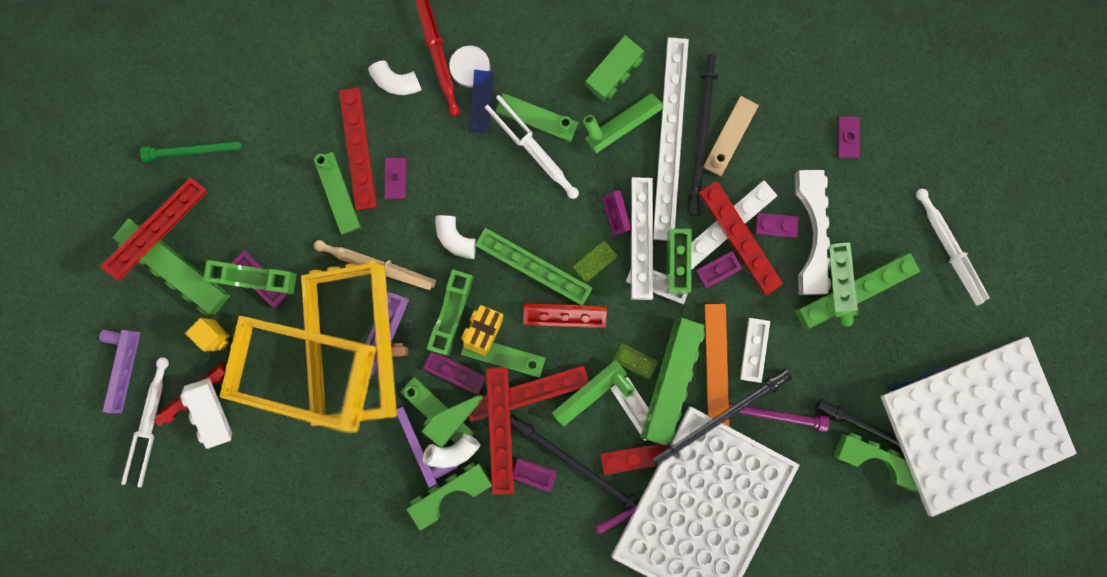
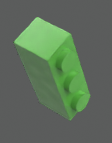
M625 35L585 81V87L603 102L607 97L611 99L617 92V85L620 82L624 84L631 75L629 71L633 67L637 68L644 60L642 58L644 50Z
M670 229L667 232V294L691 293V229Z

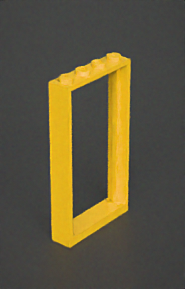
M375 260L364 261V265L346 264L345 268L341 269L340 267H329L324 272L322 270H312L307 275H301L305 331L319 334L317 284L371 275L382 409L362 411L360 421L397 417L385 265L377 264ZM305 340L310 411L326 415L321 343ZM333 414L326 416L341 419L342 414ZM311 422V426H318V425H319V424H316V423H312V422Z
M239 316L224 380L221 385L220 398L345 432H357L377 347L255 318ZM253 327L356 351L341 419L238 392Z

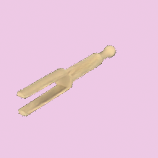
M317 240L313 245L317 252L324 251L330 253L337 259L351 264H358V266L364 265V261L375 260L377 264L385 265L386 277L431 290V287L434 288L437 281L391 264V260L383 262L343 247L326 245L321 240Z

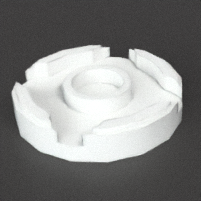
M464 46L456 50L452 55L450 72L454 80L460 85L474 87L483 83L490 72L489 59L480 48Z

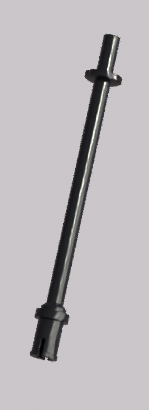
M708 54L706 72L700 75L702 79H705L693 188L688 192V197L690 198L687 215L700 216L702 198L698 192L701 191L713 80L719 78V75L714 73L716 59L714 54Z
M782 369L773 377L766 378L762 387L676 444L670 441L667 442L668 449L653 458L654 463L658 466L672 456L675 459H679V451L766 393H776L779 387L792 380V376L788 377L791 373L787 369Z
M823 399L817 402L815 411L831 417V420L835 422L842 420L900 447L896 436L845 413L842 406H835Z
M513 414L510 418L511 427L522 434V438H531L624 503L623 510H626L628 507L634 508L638 505L633 500L635 497L633 493L629 497L535 432L533 424L526 423L517 417L516 414Z

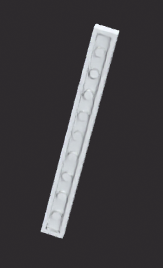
M668 38L663 92L664 108L662 109L653 240L667 241V232L670 229H675L688 39Z

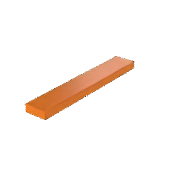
M726 304L704 305L707 416L715 418L729 408ZM729 419L724 421L722 424L729 427Z

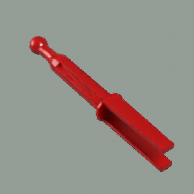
M415 0L426 38L425 45L430 48L442 92L448 101V112L451 116L455 117L459 115L460 108L456 105L454 99V87L441 45L443 38H440L429 0Z

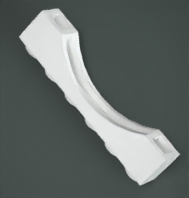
M799 170L795 173V194L807 209L813 230L811 253L805 267L798 275L799 295L829 294L828 290L831 289V279L828 278L830 258L827 257L830 240L826 236L829 218L826 216L828 197L825 196V188H827L828 180L827 176H824V170Z

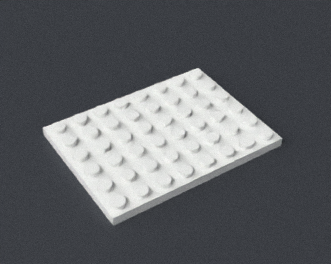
M1029 337L1016 340L880 396L928 516L933 517L1077 454Z
M689 406L676 430L672 443L676 444L713 418ZM721 423L679 451V459H675L672 456L658 465L611 555L613 559L648 577H743L799 464Z

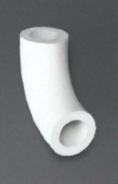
M386 61L376 62L368 68L376 84L391 94L408 95L421 91L414 72L404 75L395 74L391 71Z
M435 216L437 237L443 247L455 256L475 259L476 240L465 238L458 233L456 217Z
M463 434L455 444L449 447L441 448L430 444L423 454V463L437 468L455 467L467 461L478 450L480 443L471 435Z

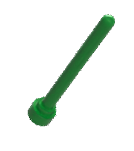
M228 142L165 149L142 146L140 154L142 161L148 163L154 162L158 157L239 150L242 148V144L240 142Z

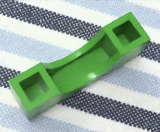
M207 260L203 281L294 295L297 274Z
M452 269L441 313L433 328L427 350L446 356L450 355L474 280L472 275Z
M851 432L849 436L841 435L833 457L856 467L868 459L879 458L887 465L891 482L917 492L918 489L905 459L900 458V453L888 449L887 452L881 450L880 444L870 440L868 444L862 442L861 436Z
M474 462L463 468L465 472L459 476L456 473L445 479L447 483L443 486L435 485L428 490L429 494L424 498L419 495L410 501L411 506L407 508V511L420 531L440 518V502L446 494L453 491H464L475 497L492 486V481L480 462L476 465Z

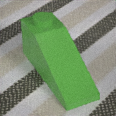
M476 396L435 416L430 415L423 424L426 427L422 432L442 448L482 401L484 396Z

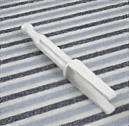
M498 95L496 99L527 133L521 140L514 135L490 106L486 105L485 109L515 143L524 146L547 174L567 191L569 198H577L579 194L578 189L572 187L566 180L560 168L532 138L531 130L501 96Z
M919 189L916 192V198L923 203L931 225L949 254V263L953 265L976 306L984 303L985 300L989 299V296L967 257L968 253L962 252L941 213L932 205L928 198V191L926 189Z
M164 357L156 361L157 370L149 387L139 430L133 435L121 482L124 485L127 481L138 436L149 438L137 487H142L154 441L152 430L163 390V376L165 369L169 365L168 360Z

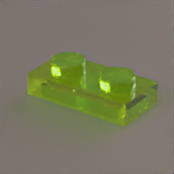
M603 241L574 265L573 269L587 283L612 262L617 255Z
M621 343L612 360L613 362L617 360L624 368L650 380L658 364V361Z

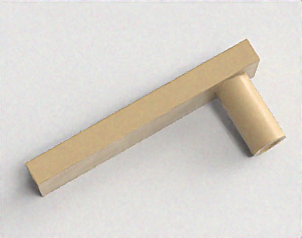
M740 96L703 169L718 177L722 176L756 112L758 104Z

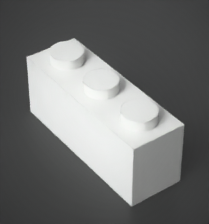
M210 378L184 386L181 400L183 405L188 406L191 412L189 413V418L192 425L196 424L199 442L204 443L206 449L230 441L232 431Z

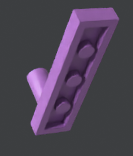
M388 292L390 339L392 341L409 300ZM374 323L366 345L377 347ZM377 348L370 374L373 377H376L377 374L379 375Z
M102 330L99 339L101 342L118 345L103 412H123L141 332L121 330V333Z
M404 408L396 409V414L429 487L437 484L435 479L458 469L457 466L437 468L424 464L423 451Z

